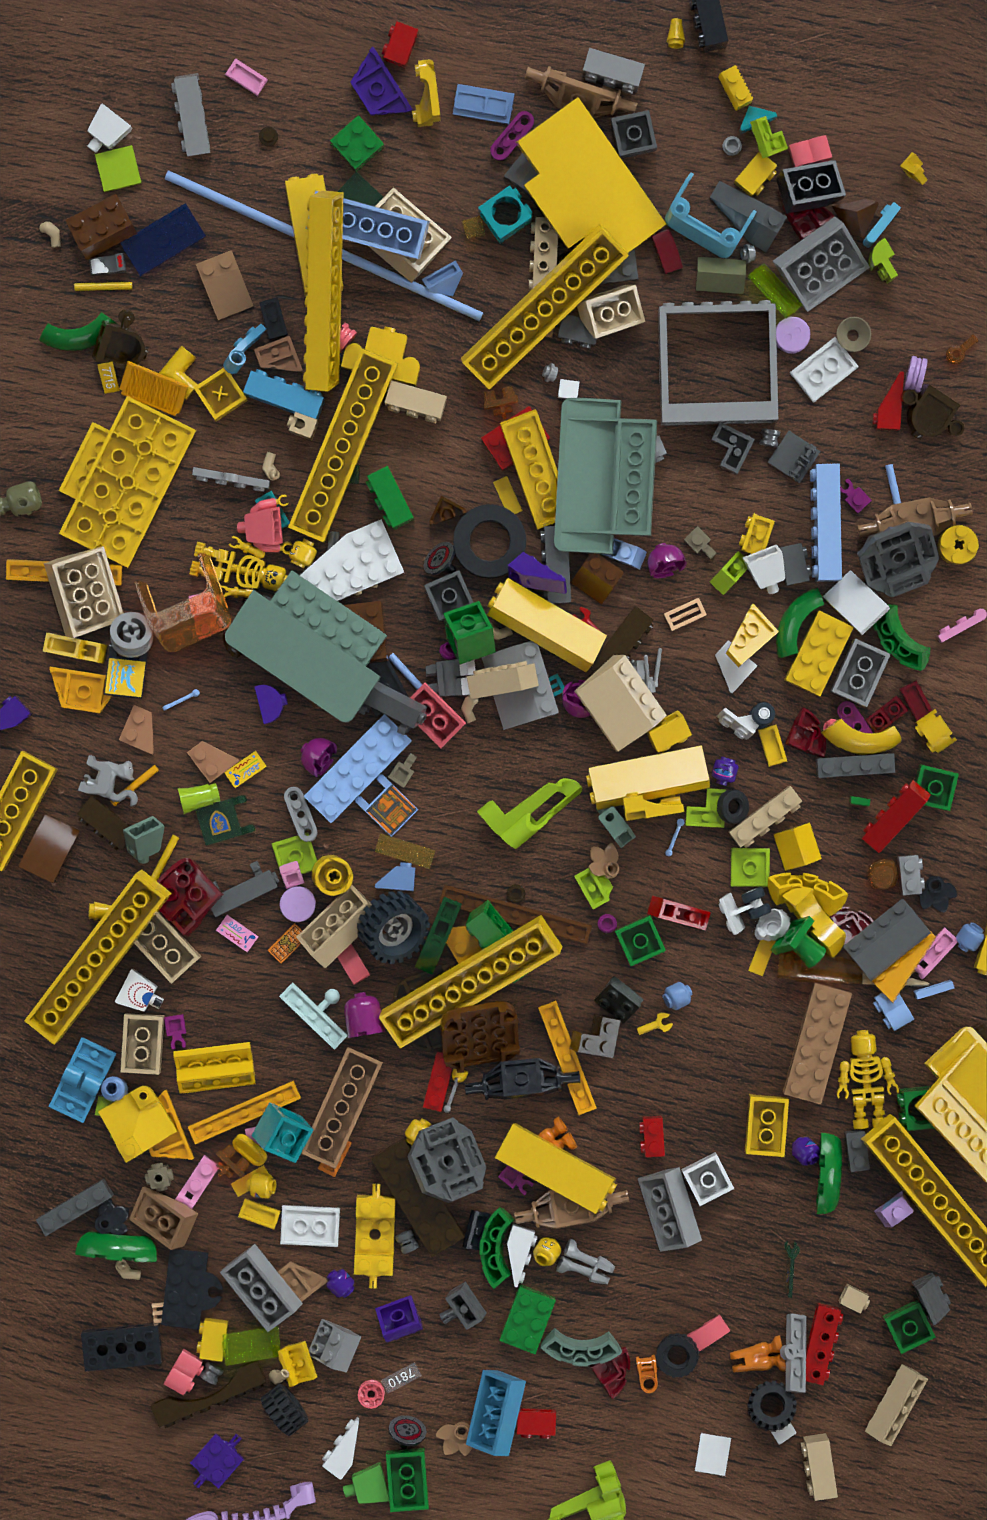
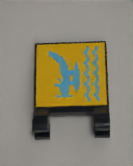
M110 643L104 695L142 699L149 650L139 656V658L117 656L118 653Z

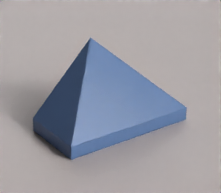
M456 261L424 277L422 281L429 292L453 296L463 272Z

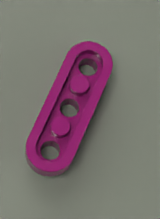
M527 111L518 113L491 146L490 153L493 159L497 161L507 159L517 147L515 142L532 129L534 117L531 113ZM527 119L528 124L522 125L521 120ZM510 134H515L516 138L514 140H510L508 136ZM499 148L503 149L504 151L501 155L497 154L496 150Z
M844 701L838 705L837 715L847 725L854 729V725L859 723L861 729L858 731L873 734L852 702ZM845 707L850 708V713L848 715L844 713Z

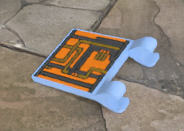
M380 774L377 777V781L385 789L370 804L361 796H358L355 801L392 837L418 809L383 774Z

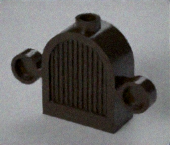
M128 309L122 310L118 315L121 325L103 320L92 353V358L97 362H113L116 376V367L126 369L128 361L138 365L142 359H146L148 354V348H145L142 338L135 330L129 328L134 323L135 316Z
M924 384L919 394L911 389L902 392V402L911 405L907 413V422L912 430L911 435L921 440L923 436H937L946 428H948V432L953 436H959L964 432L965 427L961 421H951L960 404L930 384Z

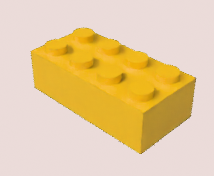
M817 611L798 650L799 653L796 654L784 680L820 697L854 627L822 611Z

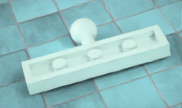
M293 982L279 996L334 1050L348 1036L323 1012L330 1004H336L339 1001L340 994L337 990L329 989L325 993V999L318 1006Z

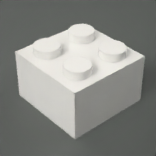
M716 1152L681 1169L700 1206L734 1189Z

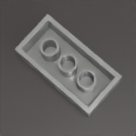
M256 1244L252 1245L220 1271L267 1332L292 1315L303 1304Z

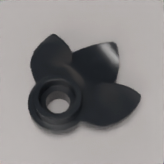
M931 876L925 883L926 889L920 894V904L923 909L933 905L938 911L945 913L948 908L949 898L958 896L956 888L950 883H945L939 876ZM933 882L938 883V887L936 889H933L931 887V884Z
M110 1198L104 1201L98 1208L99 1217L95 1220V1229L101 1234L123 1235L128 1231L127 1226L123 1222L129 1215V1208L123 1206L114 1208ZM102 1221H107L108 1226L106 1228L101 1226Z

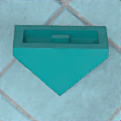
M749 106L739 130L740 134L752 130L750 122L764 116L767 117L768 122L775 120L777 117L776 112Z

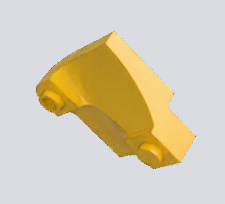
M430 59L418 60V65H415L416 77L420 76V82L425 84L420 104L415 105L416 110L412 111L413 122H417L418 127L432 126L433 122L441 121L434 62Z
M638 792L627 793L626 797L623 798L625 821L684 812L680 796H666L660 799L658 804L644 800L642 795H638Z
M140 1086L126 1094L122 1099L98 1111L126 1163L178 1131L158 1097L148 1086ZM140 1093H146L147 1098L141 1099Z

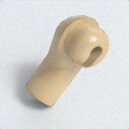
M267 452L262 469L267 478L277 480L280 477V472L273 465L276 454Z
M491 623L495 640H500L513 634L510 628L498 629Z
M470 695L464 699L461 707L467 724L476 720L472 709L478 703V698L471 699Z
M286 1369L281 1371L272 1370L269 1373V1379L275 1385L280 1384L289 1377V1372Z

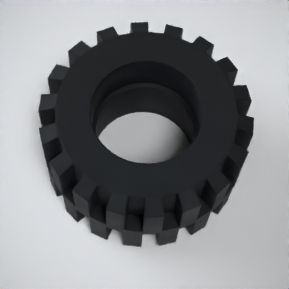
M766 1381L763 1384H759L752 1391L747 1405L748 1415L751 1417L752 1423H755L759 1429L763 1428V1431L771 1430V1432H776V1430H782L790 1424L795 1415L797 1403L794 1393L787 1392L783 1383ZM767 1396L779 1398L783 1403L782 1413L777 1417L765 1415L760 1407L763 1398Z
M278 1384L261 1397L264 1410L284 1434L291 1436L308 1423V1416L305 1410L284 1385Z

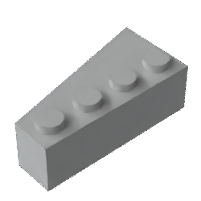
M198 73L176 76L174 79L175 83H171L173 95L177 94L178 102H175L176 114L180 113L181 121H178L179 132L184 135V140L181 141L182 150L187 153V156L210 153Z

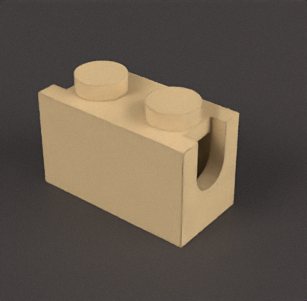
M295 412L294 416L290 415L287 426L291 434L312 441L318 421Z

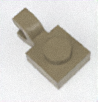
M698 526L684 539L697 554L702 550L710 559L716 555V552L708 545L711 539Z
M410 753L404 764L398 761L388 778L404 788L415 772L410 767L417 756Z

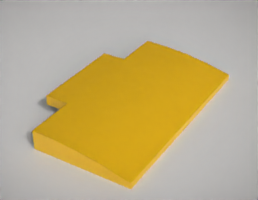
M579 97L515 142L538 174L523 186L567 249L582 238L584 240L600 224L629 253L666 225Z
M129 396L126 397L110 430L92 422L59 489L60 492L76 499L59 534L89 549L104 546L107 558L128 568L196 430Z

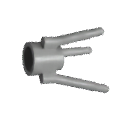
M662 648L658 649L654 680L653 677H649L648 656H644L645 680L643 682L651 693L656 692L655 687H658Z

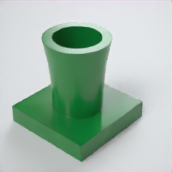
M810 916L790 921L791 924L784 936L779 937L770 949L775 955L793 950L807 968L815 966L826 953L825 947L806 934L815 921Z

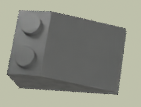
M930 1273L912 1281V1284L926 1316L933 1325H936L950 1311L948 1305L951 1302L947 1293L943 1294L941 1291L943 1284L940 1277H935L933 1273Z

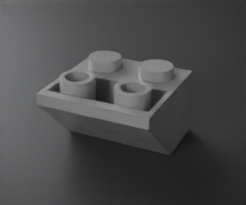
M321 1319L309 1348L310 1356L331 1369L347 1372L361 1336L342 1326Z

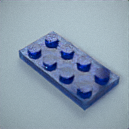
M185 203L120 244L139 275L143 276L202 240L206 235Z

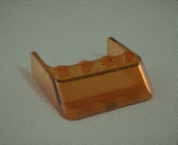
M198 554L207 582L205 591L160 612L156 611L147 583L141 581L134 582L148 625L164 649L169 652H176L228 629L231 625V615L210 555Z

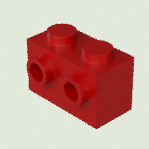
M662 1116L642 1117L643 1122H639L640 1134L644 1136V1141H640L641 1153H645V1157L665 1156Z

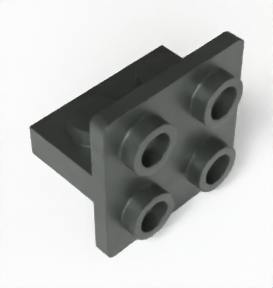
M613 976L594 1001L613 1015L615 1019L620 1020L624 1024L640 1008L644 999L617 977Z

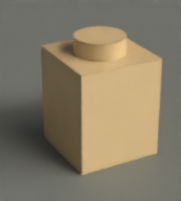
M846 1284L838 1300L840 1304L860 1314L862 1310L867 1309L870 1303L867 1293L849 1284Z

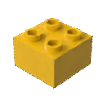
M224 368L194 387L216 422L248 401L232 375Z

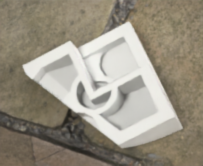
M728 640L715 654V657L720 665L729 691L733 693L757 665L748 659L738 668L726 654L731 644Z

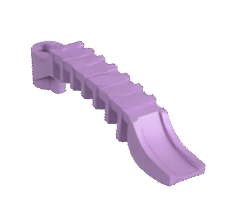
M303 1482L290 1486L292 1498L283 1503L284 1508H279V1505L273 1506L274 1514L271 1515L269 1508L263 1509V1517L259 1516V1511H254L253 1519L250 1520L290 1519L291 1513L296 1506L316 1502L313 1483ZM206 1511L193 1515L186 1520L219 1519L214 1512ZM227 1511L221 1512L222 1520H228ZM238 1513L231 1514L232 1520H238ZM249 1513L242 1514L243 1520H249Z

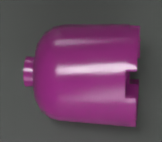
M363 992L354 994L355 998L349 999L346 1002L344 1012L348 1038L385 1032V1026L379 1019L381 1007L376 997L366 996V993Z

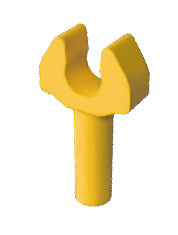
M658 1013L657 1019L654 1022L637 1028L639 1035L657 1028L663 1030V1032L668 1031L673 1026V1023L663 1025L661 1021L663 1018H667L669 1014Z

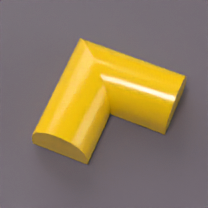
M181 346L159 374L189 385L185 396L187 400L195 391L194 387L198 385L185 374L196 357Z

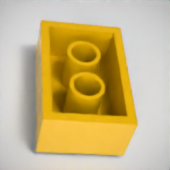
M749 1094L744 1151L746 1154L785 1156L789 1099L787 1097Z

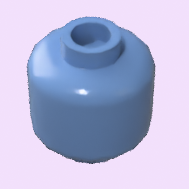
M972 922L964 924L956 935V940L959 943L958 947L965 952H968V950L976 951L985 938L983 929Z
M677 982L664 990L663 1000L668 1008L678 1010L691 1002L692 990L688 985L685 986L683 983Z
M112 1076L103 1081L101 1092L105 1099L115 1102L128 1094V1086L123 1079Z

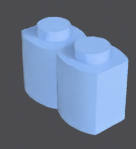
M883 993L874 997L876 1001L873 1004L878 1012H883L886 1017L883 1021L888 1029L892 1028L895 1031L914 1020L900 994H898L894 1003Z

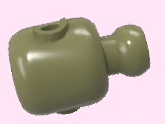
M32 481L14 485L7 489L6 497H0V515L11 510L16 517L24 514L29 516L42 506L40 492Z

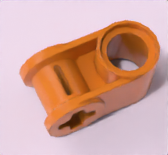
M655 1355L646 1358L636 1357L641 1389L646 1393H652L658 1386ZM652 1379L654 1381L653 1387H644V1381Z

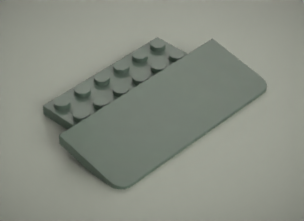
M567 398L564 400L561 409L554 544L558 550L563 552L613 554L614 535L651 536L657 420L621 419V400Z
M294 571L290 572L271 601L253 590L225 633V640L230 646L342 722H349L355 717L381 678L366 666L387 635Z

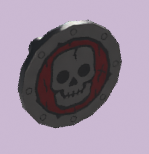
M442 542L436 545L425 558L424 570L429 575L439 574L445 569L451 574L456 572V568L451 564L455 555V547L450 542Z
M412 1416L395 1417L390 1422L388 1428L389 1435L400 1444L402 1449H406L407 1446L420 1444L425 1439L427 1433L425 1425Z

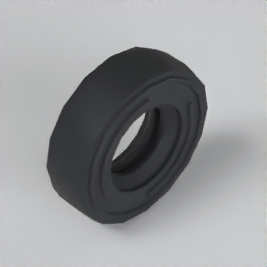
M727 790L721 794L717 802V812L722 821L728 824H738L747 817L749 801L743 792ZM734 799L738 804V809L736 813L731 814L728 810V805Z

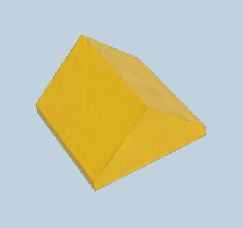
M810 822L773 834L785 871L822 859Z

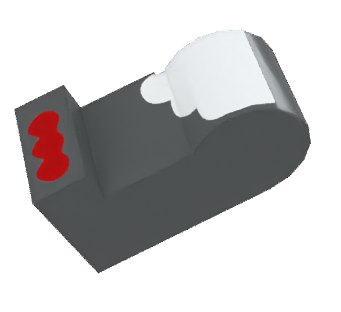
M123 253L89 259L90 274L92 276L127 273Z

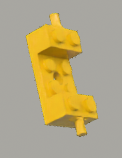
M372 1184V1195H357L354 1275L368 1276L369 1288H372L373 1281L374 1288H377V1277L382 1275L393 1276L395 1197L380 1196L381 1184H377V1191L376 1184ZM371 1230H379L381 1236L378 1239H372L369 1235Z

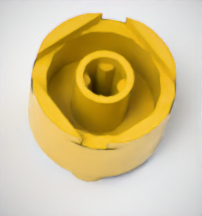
M963 525L946 529L938 540L939 555L944 561L954 565L970 561L976 555L979 548L976 534L970 528ZM955 541H960L962 543L960 546L961 550L960 548H954V546L956 545Z
M934 709L916 722L917 726L915 729L921 737L925 735L928 739L926 744L931 752L936 751L939 753L957 741V739L950 737L952 734L951 730L940 715L938 717L935 716L937 711Z
M335 855L322 856L314 864L312 881L323 893L336 896L350 888L353 881V873L345 860ZM334 871L336 877H332L330 880L329 873Z

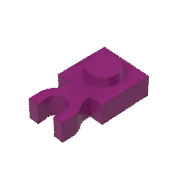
M846 479L845 482L848 484V489L844 490L840 486V492L848 496L845 501L858 514L872 500L860 487L854 489L852 482Z
M184 1014L164 1017L167 1036H172L173 1038L171 1049L176 1048L175 1042L178 1040L181 1041L182 1047H186V1041L182 1037V1034L187 1033Z
M508 1165L498 1175L512 1189L517 1185L520 1192L526 1195L527 1191L523 1189V1185L529 1184L531 1187L534 1185L532 1181L522 1178L524 1176L523 1173Z

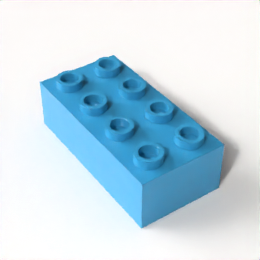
M256 369V372H250L243 391L247 397L293 414L295 412L317 419V421L325 402L321 392L316 390L305 391L302 385L292 383V385L286 384L285 379L274 376V379L270 378L266 372Z
M483 1370L466 1445L493 1456H509L526 1384L525 1380L498 1370Z

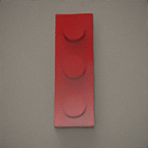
M439 1051L436 1053L423 1107L441 1112L452 1068L446 1067L443 1054Z

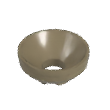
M846 318L837 328V341L847 351L858 352L863 350L871 340L870 326L862 318ZM855 330L858 333V339L850 341L847 337L848 331Z

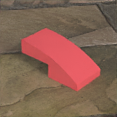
M351 943L337 958L355 985L370 976V973Z
M718 1315L687 1336L696 1342L697 1348L701 1351L730 1332V1329L722 1317Z

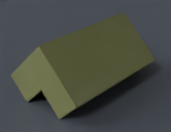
M698 257L696 291L744 293L746 260Z

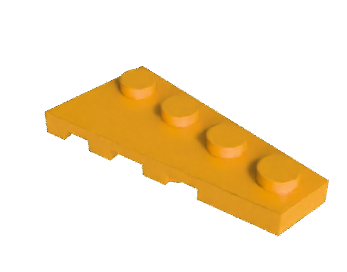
M932 932L872 980L875 986L892 1003L895 1002L911 974L914 973L917 965L935 941L936 936Z

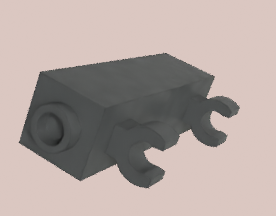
M377 682L358 711L365 715L373 707L402 722L397 732L403 736L406 732L410 731V728L414 729L419 724L422 725L427 716L425 714L427 706L380 682Z
M258 861L251 863L250 866L255 877L222 892L224 895L211 908L214 916L217 917L277 888V883L280 881L276 872H271V870L262 872ZM214 881V885L220 890L217 882Z

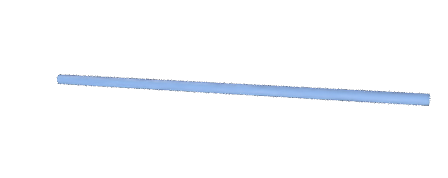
M168 170L165 180L294 237L292 226ZM342 249V260L477 321H480L483 315L481 311L443 294L429 292L427 287L413 281L411 283L397 273Z

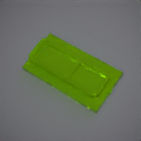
M765 263L748 275V278L772 304H775V307L786 319L803 306Z
M276 1326L269 1332L265 1328L224 1334L222 1347L225 1365L278 1357V1351L280 1350L279 1327Z

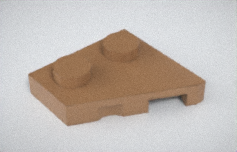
M292 1261L277 1271L301 1302L328 1282L327 1278Z

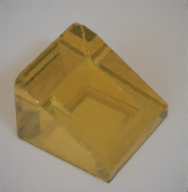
M481 216L462 221L466 239L485 235Z

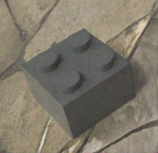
M649 110L611 118L617 154L621 159L657 150Z
M460 571L424 585L423 589L438 623L444 621L443 613L473 603Z

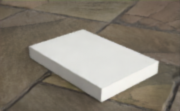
M834 337L792 370L790 374L814 403L859 366L848 352L840 346L837 338Z
M851 570L823 596L861 635L890 609Z
M282 1205L280 1244L338 1247L340 1208Z

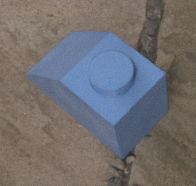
M400 862V866H395L375 884V888L414 891L415 867H412V863Z

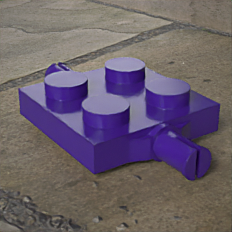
M215 1434L190 1462L200 1474L193 1482L194 1485L198 1483L197 1488H200L205 1480H207L219 1489L242 1463L244 1458L235 1448L238 1442L242 1440L241 1437H238V1434H235L229 1442Z

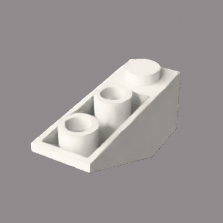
M513 1223L507 1240L514 1286L518 1287L519 1283H523L525 1272L522 1271L524 1265H528L530 1262L531 1254H529L531 1246H535L537 1236L534 1235L535 1230Z
M358 1417L354 1421L352 1419L345 1427L347 1430L345 1434L337 1437L333 1443L335 1445L332 1451L328 1450L322 1458L324 1461L322 1467L340 1480L353 1463L359 1425Z

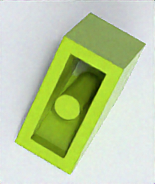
M739 551L710 581L723 595L748 569L743 560L744 556Z

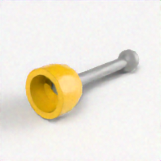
M453 1069L452 1078L455 1083L448 1103L443 1109L445 1113L451 1111L450 1106L458 1083L465 1081L468 1071L464 1070L465 1073H457V1070Z

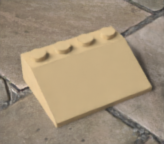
M392 188L375 207L430 221L421 258L416 259L379 248L369 247L412 283L452 237L395 188Z
M104 546L44 563L66 637L75 638L111 625L116 617L124 614Z
M613 655L574 691L616 751H620L654 728L667 716L626 655Z

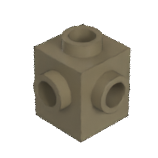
M152 1164V1168L147 1170L148 1174H145L146 1184L150 1185L151 1189H156V1192L167 1190V1186H170L172 1183L171 1180H174L172 1169H169L168 1164ZM161 1175L162 1181H156L155 1176Z

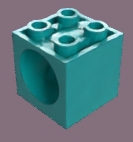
M508 186L478 207L479 215L499 244L532 221L531 216L533 212L527 204H522L520 193L516 188L512 189L511 186ZM502 202L515 204L520 212L518 211V221L510 226L498 224L492 216L495 215L496 205Z
M269 1102L251 1136L263 1150L296 1163L314 1129L301 1115Z

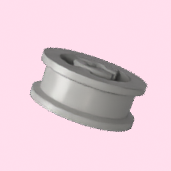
M127 612L116 617L111 624V644L120 655L138 657L145 654L151 648L153 643L152 625L144 615L136 612ZM140 629L145 633L142 639L140 638ZM122 630H123V639H124V641H122V640L118 637L119 633H120Z

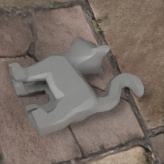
M89 755L86 764L97 770L98 774L96 779H91L90 775L85 774L84 781L80 783L78 791L90 795H100L113 802H121L126 797H129L130 806L134 807L138 801L134 791L123 790L119 794L114 793L117 776L122 780L135 781L132 763L126 761L118 765L110 761H97L95 756Z

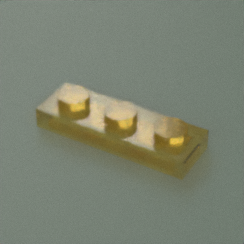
M380 833L375 852L430 869L435 850Z

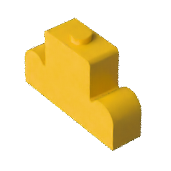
M371 327L365 349L398 363L391 381L416 386L420 372L419 362L413 357L403 359L408 340L407 336L395 332L396 329L391 327H384V329ZM352 343L346 347L341 364L342 369L353 370L362 349L360 345Z

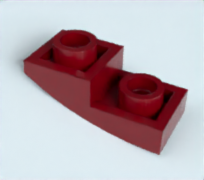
M670 229L651 235L663 272L667 274L683 268Z
M896 695L865 720L875 733H880L905 714L908 708Z

